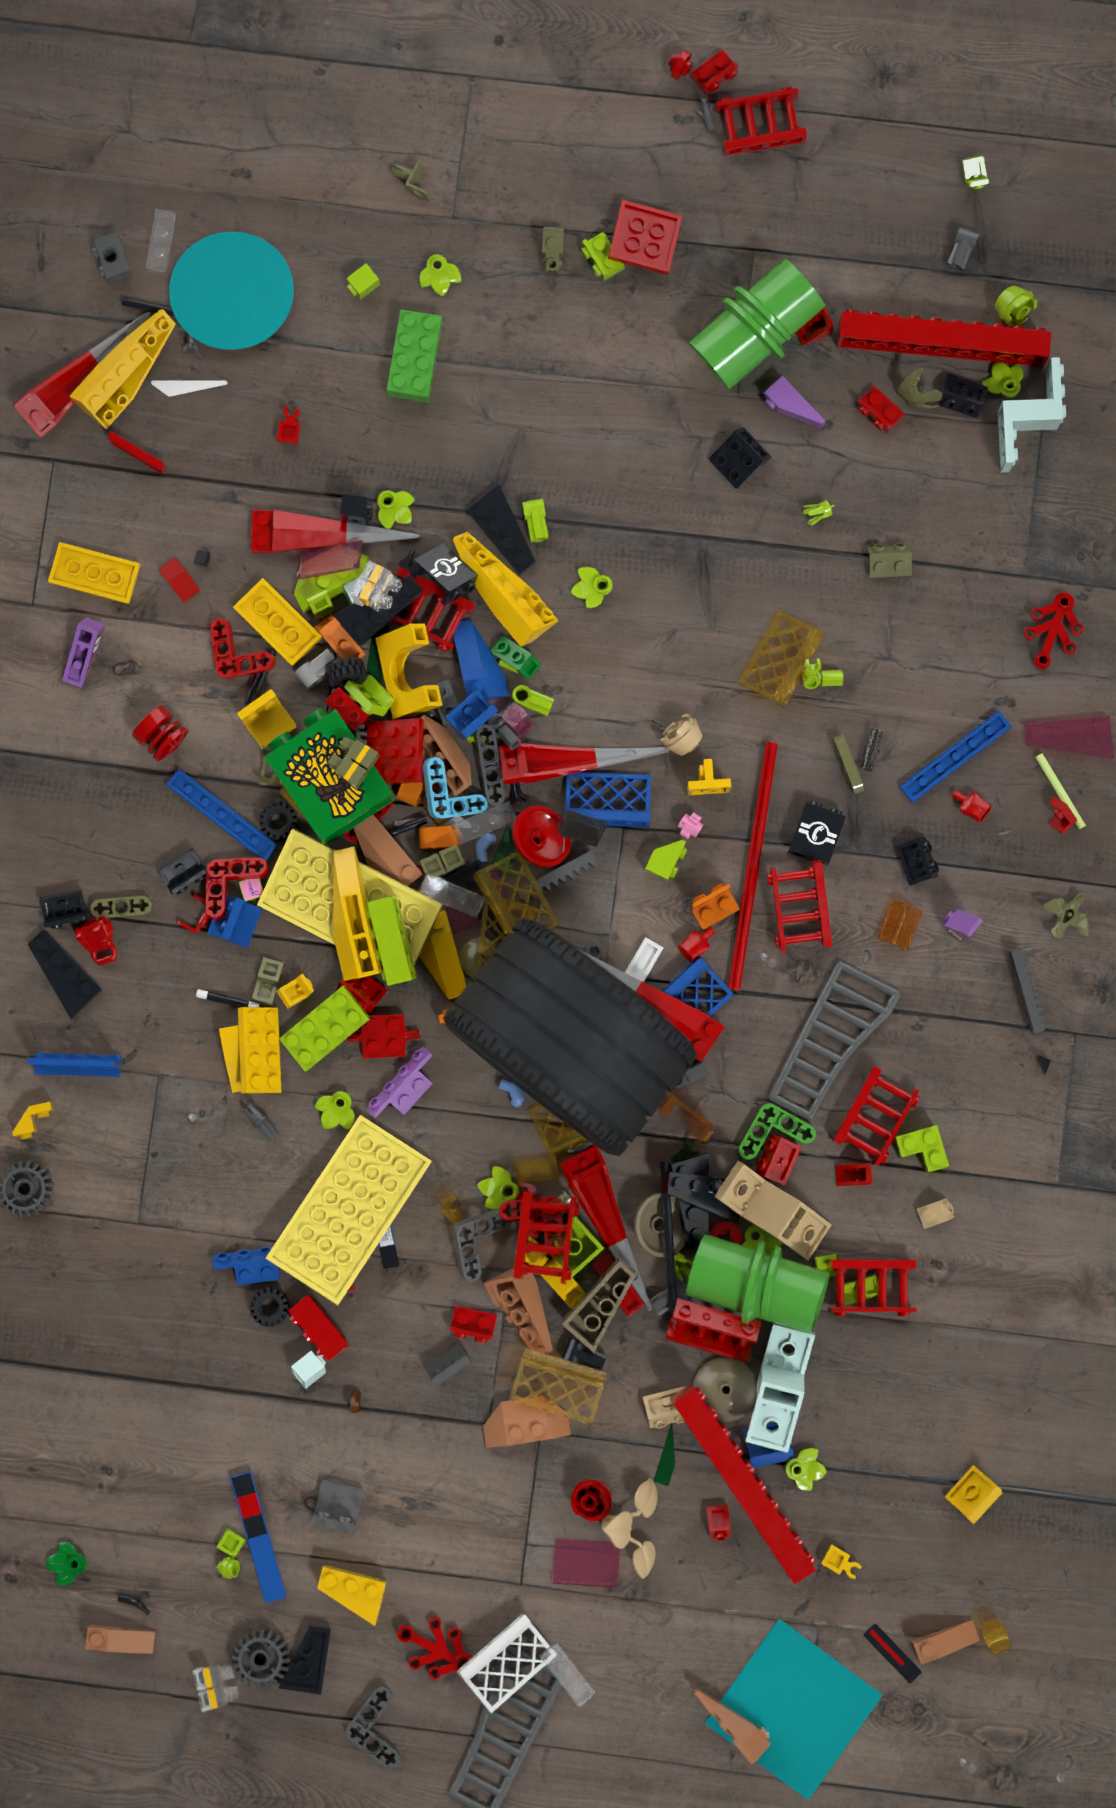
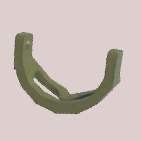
M262 746L263 760L259 785L273 784L278 777L275 772L271 779L265 777L267 764L265 756H267V752L271 751L267 746Z

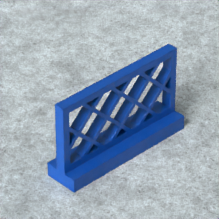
M584 772L567 775L565 823L572 825L649 828L651 775ZM571 778H580L585 784L576 791L571 785ZM595 779H601L606 784L599 791L590 784ZM616 780H622L627 785L620 792L611 785ZM637 781H647L646 789L641 793L632 786ZM587 786L595 793L588 801L579 794ZM608 787L616 794L609 802L601 795ZM629 788L637 795L630 803L622 796ZM576 796L584 803L579 809L570 808V801ZM597 797L605 804L601 809H594L590 805ZM618 798L626 805L622 810H615L611 806ZM638 799H641L646 804V811H636L632 805Z
M701 957L690 963L662 990V992L674 998L680 994V999L678 1000L682 1002H694L695 1009H698V1002H709V1011L706 1013L709 1016L713 1015L734 995ZM704 970L710 975V984H698L699 975ZM713 979H714L719 985H713ZM687 986L695 987V999H683V990ZM698 987H710L709 999H698ZM713 987H721L727 994L721 1000H713Z
M35 1053V1058H28V1064L34 1066L35 1075L120 1077L121 1055Z

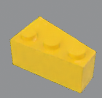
M324 1565L317 1589L375 1626L387 1581Z

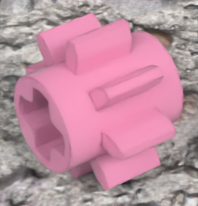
M694 812L691 816L685 814L678 825L682 829L680 834L687 839L690 836L696 838L704 826L700 822L702 817Z

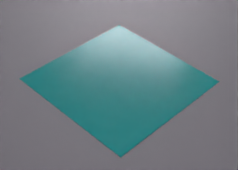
M779 1618L720 1702L756 1724L758 1728L763 1727L771 1736L768 1738L771 1745L756 1762L809 1800L883 1695ZM710 1715L705 1724L736 1746L730 1734H727L721 1728L716 1717Z

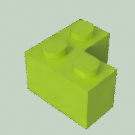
M937 1125L894 1137L899 1158L920 1153L926 1173L949 1167Z

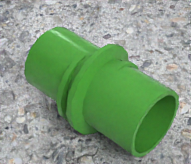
M785 258L748 291L739 286L734 288L736 301L725 297L722 300L724 312L689 342L701 360L729 390L771 354L781 359L786 356L782 344L789 341L792 335L826 307L821 297L806 278Z
M705 1234L692 1265L686 1295L728 1308L733 1312H741L742 1324L746 1323L748 1325L750 1321L755 1320L757 1317L812 1334L824 1300L830 1273L782 1258L781 1247L778 1246L768 1254L766 1253L765 1242L761 1240L752 1249Z

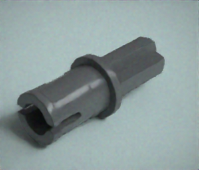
M254 1102L250 1103L247 1106L248 1108L245 1107L243 1109V1112L255 1124L254 1127L258 1128L268 1141L271 1142L277 1138L278 1132L267 1120L268 1117L264 1116L255 1106Z

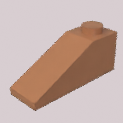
M971 1619L912 1640L911 1642L918 1662L922 1665L976 1643L980 1639L974 1622Z
M91 1624L87 1629L85 1649L104 1652L153 1654L156 1632Z

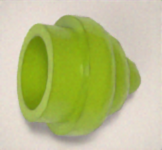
M233 1557L224 1558L216 1566L222 1577L226 1579L235 1578L240 1570L239 1561Z

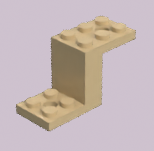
M737 1161L731 1169L730 1174L715 1195L718 1200L745 1220L783 1242L808 1261L831 1227L829 1222L804 1203L764 1180L740 1161Z

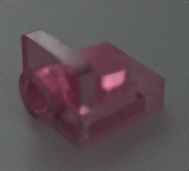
M514 702L501 714L502 719L520 739L536 726L529 714L517 702Z

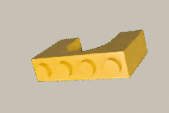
M408 624L377 637L376 643L386 690L394 698V702L390 706L392 718L409 719L443 706L438 685H423L412 689L404 675V665L408 655L412 651L429 644L425 624Z

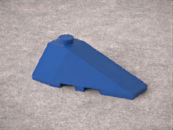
M473 621L460 622L453 636L467 697L476 689L487 701L510 697L506 676Z

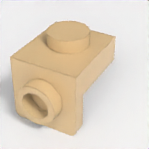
M947 1198L917 1208L924 1229L954 1218L953 1207Z

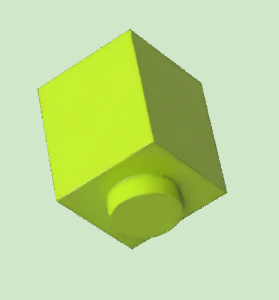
M367 263L347 277L348 291L353 297L357 295L360 300L380 286L379 278Z

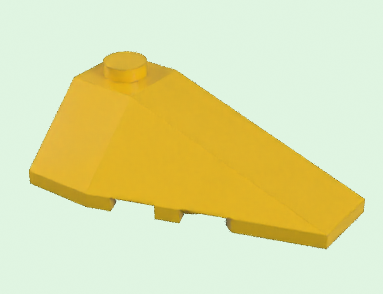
M441 911L419 957L448 1000L459 997L467 985L446 911Z

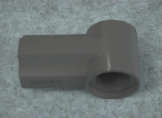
M960 226L953 243L955 244L947 263L951 269L964 271L969 255L973 251L980 233Z
M684 1277L682 1282L680 1279L676 1280L677 1299L687 1300L690 1296L686 1295L688 1283ZM668 1288L649 1299L658 1315L669 1310Z

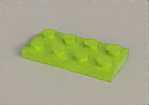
M344 985L279 1039L302 1069L307 1072L371 1018Z

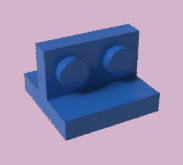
M476 689L452 710L445 719L458 732L457 735L463 741L499 710L493 704L491 705Z
M227 896L226 915L221 920H212L208 934L248 949L263 909L246 903L237 897L235 899Z
M777 1422L766 1424L769 1430H776L779 1426ZM743 1429L745 1442L748 1429ZM746 1442L749 1461L753 1468L793 1459L794 1453L791 1443L787 1453Z

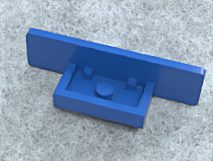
M262 1247L256 1250L244 1249L234 1253L222 1252L214 1255L212 1258L213 1270L234 1267L237 1285L280 1280L279 1267L266 1260L273 1247Z

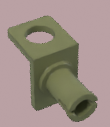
M417 161L413 169L396 163L394 166L397 169L393 167L392 175L406 181L405 186L409 193L430 201L431 198L428 192L416 186L424 172L421 162Z

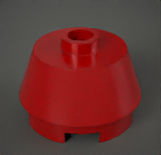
M588 1479L579 1482L572 1491L570 1500L572 1510L577 1516L580 1515L588 1520V1522L604 1519L610 1513L612 1507L611 1489L605 1482L600 1480Z

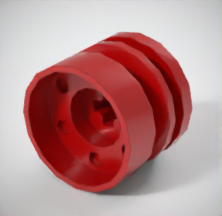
M163 705L151 711L132 732V737L141 746L152 742L147 752L149 754L154 753L153 758L158 762L172 754L181 745L189 732L184 726L180 728L181 723L178 720L169 725L173 715Z

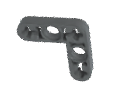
M499 1209L461 1220L453 1226L452 1234L459 1273L469 1282L478 1280L481 1275L476 1239L505 1230L512 1224V1222H507L502 1219V1223L497 1221L501 1219ZM504 1211V1213H506L508 1217L511 1216V1214L508 1211ZM486 1220V1228L480 1231L478 1229L479 1222ZM463 1227L467 1229L464 1231V1236L460 1234L463 1231ZM467 1246H470L471 1253L468 1256L463 1257V1249ZM470 1267H472L474 1270L471 1271V1275H468L467 1272H469Z
M379 1686L372 1692L346 1729V1736L352 1743L387 1769H393L400 1762L399 1751L371 1730V1727L392 1699L391 1690L386 1686ZM386 1691L387 1700H381L378 1704L379 1707H382L381 1710H378L374 1704L369 1703L370 1700L374 1703L378 1699L377 1692L382 1693ZM366 1708H372L375 1711V1717L372 1720H367L363 1717V1711ZM351 1727H360L361 1729L359 1732L363 1736H365L366 1732L370 1734L368 1737H366L363 1744L360 1743L362 1738L359 1735H356L355 1737L351 1735ZM370 1739H376L379 1742V1749L376 1751L369 1750L367 1742ZM383 1746L387 1747L384 1750L385 1753H387L388 1755H391L392 1753L395 1754V1763L391 1761L388 1764L386 1762L387 1757L383 1754L381 1755V1758L377 1756L381 1752Z

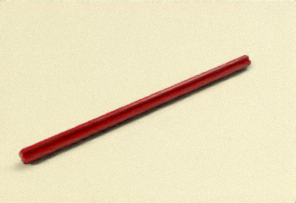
M767 741L765 744L728 988L735 991L741 989L778 744L772 741Z

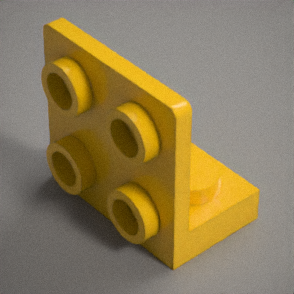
M272 689L237 713L261 749L262 746H267L269 742L284 732L290 733L297 728L296 723L280 703Z

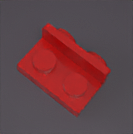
M721 50L690 73V77L704 95L708 92L713 93L721 86L720 84L723 81H730L737 75L738 63H733L726 52Z
M873 386L857 402L858 411L865 417L869 416L874 421L873 425L878 430H884L886 433L905 414L876 386Z
M340 687L325 700V703L333 711L336 709L343 721L353 731L361 724L366 725L370 721L369 716Z
M370 976L345 981L343 978L336 989L337 991L345 985L368 1015L373 1012L374 1008L388 991Z
M771 1135L766 1141L762 1157L757 1162L755 1173L785 1186L801 1146L782 1137Z
M455 1306L450 1331L454 1332V1337L466 1339V1335L475 1337L474 1341L487 1344V1340H492L497 1315Z

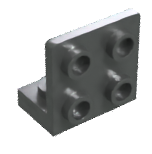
M322 1480L311 1524L354 1533L364 1489Z

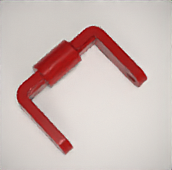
M195 894L192 895L193 898L206 904V900ZM206 911L203 912L196 929L179 920L177 924L193 933H199L202 927L206 926L210 917Z

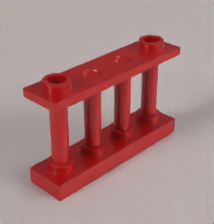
M785 87L777 92L736 99L726 97L716 102V113L724 112L728 139L723 144L724 156L806 142V127L800 128L797 125L793 100L798 98V88ZM784 101L789 129L788 131L780 132L777 130L772 103ZM764 105L769 128V132L765 135H759L756 131L753 106ZM744 108L749 135L747 138L739 139L736 136L732 110Z
M399 567L396 573L397 578L400 580L410 575V571ZM411 576L423 590V593L415 599L405 620L396 616L388 624L393 622L401 627L412 624L426 596L432 595L437 598V604L425 625L428 640L437 644L436 647L444 652L448 650L453 652L455 647L454 644L450 643V640L463 615L467 613L473 614L476 608L475 604L462 597L455 602L448 603L456 607V612L443 638H440L431 632L444 608L441 602L445 591L440 586L422 577L415 579Z
M821 860L812 861V867H809L807 870L776 874L775 867H770V873H767L768 886L772 885L778 930V935H775L776 948H780L782 953H786L785 945L816 940L822 942L824 947L833 946ZM804 878L814 879L815 888H811L809 891L779 895L777 882ZM806 899L817 901V909H814V911L781 915L780 903ZM807 920L819 921L820 929L817 932L784 936L783 924Z
M876 1066L872 1067L832 1142L839 1146L843 1142H849L876 1157L874 1165L879 1166L880 1163L884 1164L890 1154L887 1152L908 1111L911 1107H916L920 1097L918 1096V1089H914L912 1094L882 1079L883 1076L880 1075L882 1070ZM873 1086H879L905 1100L907 1103L902 1112L900 1113L873 1098V1095L870 1094ZM870 1105L897 1120L892 1131L890 1132L863 1117L862 1113L859 1112L862 1106ZM858 1123L887 1139L882 1149L879 1150L852 1135V1132L849 1131L852 1124L857 1125Z
M523 1192L513 1278L523 1280L524 1275L531 1273L561 1277V1284L566 1285L567 1280H571L572 1267L568 1266L574 1216L579 1215L580 1203L576 1202V1197H571L569 1204L537 1200L533 1192ZM545 1209L569 1212L568 1224L536 1222L534 1219H531L532 1210ZM538 1230L566 1234L565 1247L532 1243V1241L528 1240L529 1232ZM531 1252L564 1255L562 1268L529 1265V1262H526V1255Z
M827 1260V1268L834 1269V1273H836V1307H828V1312H834V1316H847V1312H897V1316H910V1312H917V1308H908V1273H910V1269H916V1260ZM846 1269H855V1273H857V1307H845L844 1273H846ZM868 1269H876V1273H878V1308L866 1307L865 1273H868ZM889 1269H897V1273H899V1308H887V1273H889Z
M678 1298L673 1317L669 1321L665 1339L748 1363L752 1345L757 1341L761 1322L752 1320L748 1325L746 1323L742 1324L741 1316Z

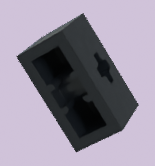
M343 494L340 508L341 521L367 526L368 521L371 522L373 517L372 504L369 503L368 497Z

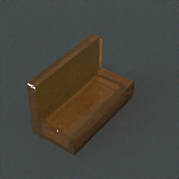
M892 900L877 939L908 950L922 911L908 903Z

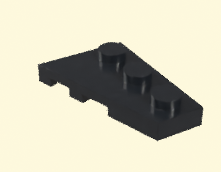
M309 1626L288 1671L278 1687L279 1689L322 1694L331 1628Z

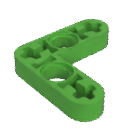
M768 1103L760 1108L739 1145L738 1153L745 1160L753 1159L759 1152L772 1127L803 1144L813 1142L816 1137V1131L806 1122L776 1105ZM771 1107L773 1108L772 1113L775 1115L768 1118L766 1123H770V1126L767 1127L764 1123L757 1120L759 1117L763 1120L765 1117L763 1110H768ZM788 1117L793 1120L794 1125L792 1129L786 1130L782 1127L781 1122L784 1118ZM798 1123L802 1124L799 1127L801 1130L810 1129L811 1139L806 1138L803 1140V1135L798 1131L796 1136L792 1134ZM759 1125L764 1128L765 1133L763 1137L757 1138L753 1135L752 1130L755 1126ZM748 1136H750L754 1141L760 1143L758 1146L755 1143L752 1146L753 1155L748 1154L745 1156V1151L742 1148L750 1144L751 1141L747 1140Z

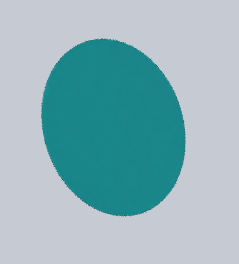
M221 232L207 236L193 244L176 263L169 284L171 308L181 327L199 342L226 350L248 348L263 342L273 335L286 320L294 296L292 274L283 256L265 240L242 232Z

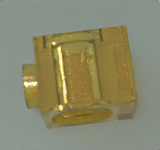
M991 1619L983 1623L984 1627H981L980 1631L991 1655L1012 1647L1004 1625L1000 1620Z

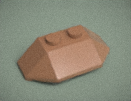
M423 715L420 717V719H424L423 763L426 759L438 757L443 761L448 794L456 797L472 785L470 762L447 728ZM430 765V769H437V765ZM431 776V779L439 778V776ZM435 782L432 785L434 790H441L439 783Z
M544 1395L500 1402L483 1426L486 1448L549 1440L571 1435L568 1413Z

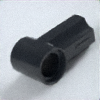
M569 1338L561 1358L600 1373L607 1356L597 1351L594 1353L583 1343Z

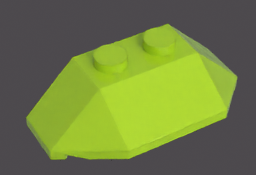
M338 546L302 564L294 595L303 613L311 609L307 601L308 598L326 590L329 598L332 599L343 593L344 584L364 575L369 579L373 572L369 556L343 546Z

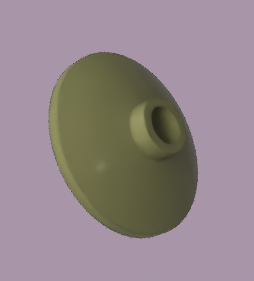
M484 937L469 940L462 947L459 957L463 971L471 978H474L489 957L495 958L493 952L498 947L497 944ZM478 954L484 955L483 961H477L476 957Z

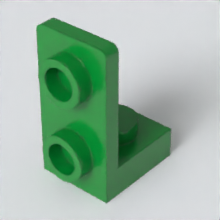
M501 636L491 650L493 655L515 668L528 681L542 665L530 652L505 636Z

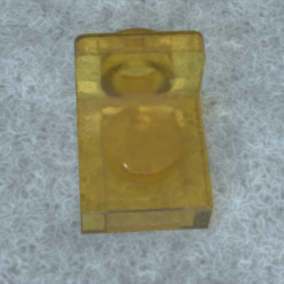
M449 1194L440 1203L442 1205L440 1210L455 1225L464 1216L456 1207L450 1208L458 1197L456 1195L451 1197Z

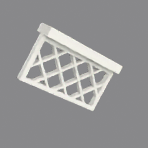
M521 1614L456 1673L466 1682L489 1712L492 1713L557 1654L531 1624L525 1614ZM528 1628L534 1634L533 1644L521 1643L522 1633ZM509 1644L518 1645L517 1658L505 1657V1649ZM521 1645L533 1646L532 1659H520ZM536 1646L545 1647L550 1655L544 1660H535ZM500 1652H502V1657H496ZM501 1659L500 1673L488 1672L491 1660ZM505 1660L516 1661L515 1674L504 1673ZM520 1661L532 1662L531 1672L527 1675L519 1674ZM476 1674H485L484 1687H475L470 1679ZM488 1674L500 1675L499 1688H487ZM503 1676H515V1686L511 1689H502ZM518 1677H524L518 1682ZM487 1690L499 1691L498 1701L492 1706L486 1700Z

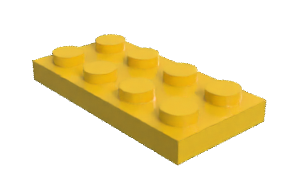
M59 542L48 583L130 605L141 564Z
M264 578L233 606L234 610L292 667L322 639V636Z
M238 1008L241 1094L281 1093L278 1008Z

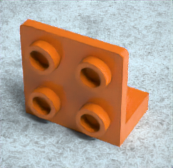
M721 883L712 888L711 894L705 896L703 893L693 899L694 901L690 909L702 930L740 910L730 893V884L724 886Z

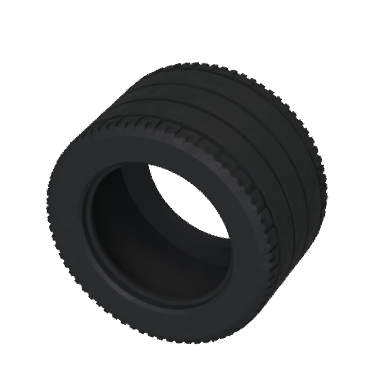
M521 918L512 928L515 933L509 932L493 952L495 958H488L474 976L475 984L470 982L454 1002L456 1008L450 1007L445 1013L443 1020L447 1028L457 1038L553 1115L607 1154L620 1156L628 1147L626 1144L627 1140L632 1142L648 1122L645 1117L653 1116L667 1098L665 1091L671 1092L687 1072L685 1066L690 1067L695 1061L697 1052L689 1039L679 1029L608 970L544 925L534 920Z

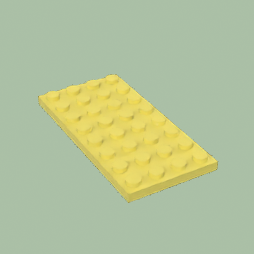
M292 829L257 905L335 945L333 851L337 850L323 845L320 841L296 829ZM359 862L368 902L397 895L415 966L443 904Z
M360 1115L267 1255L266 1260L338 1306L432 1161Z

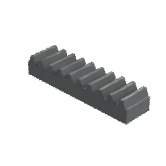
M589 851L516 890L520 900L528 904V897H531L533 900L536 899L535 893L543 896V889H546L548 892L551 891L550 885L558 888V881H561L563 884L566 883L565 877L573 880V873L578 876L581 875L580 869L587 872L588 865L595 868L596 858L593 852Z
M1018 949L1008 954L1031 1034L1034 1035L1043 1032L1048 1027V1024H1042L1046 1017L1039 1015L1043 1011V1008L1037 1007L1041 1000L1034 998L1039 994L1037 991H1032V988L1036 986V983H1030L1034 975L1027 974L1032 969L1025 966L1029 959L1023 958V955L1027 951Z

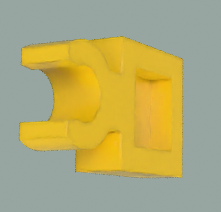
M832 1544L821 1561L822 1565L839 1575L842 1570H845L846 1574L852 1579H855L856 1576L851 1574L850 1569L853 1566L859 1569L862 1567L858 1562H849L850 1555Z

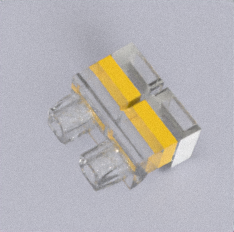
M368 561L360 576L361 579L355 585L351 596L357 605H367L375 611H378L379 608L389 610L393 599L387 593L389 590L396 593L399 592L402 583L400 579L392 575L391 570Z
M221 1664L196 1668L193 1671L197 1691L200 1690L198 1696L202 1712L226 1706L229 1704V1701L240 1697L237 1685L226 1688L225 1680L235 1677L232 1665L221 1666Z

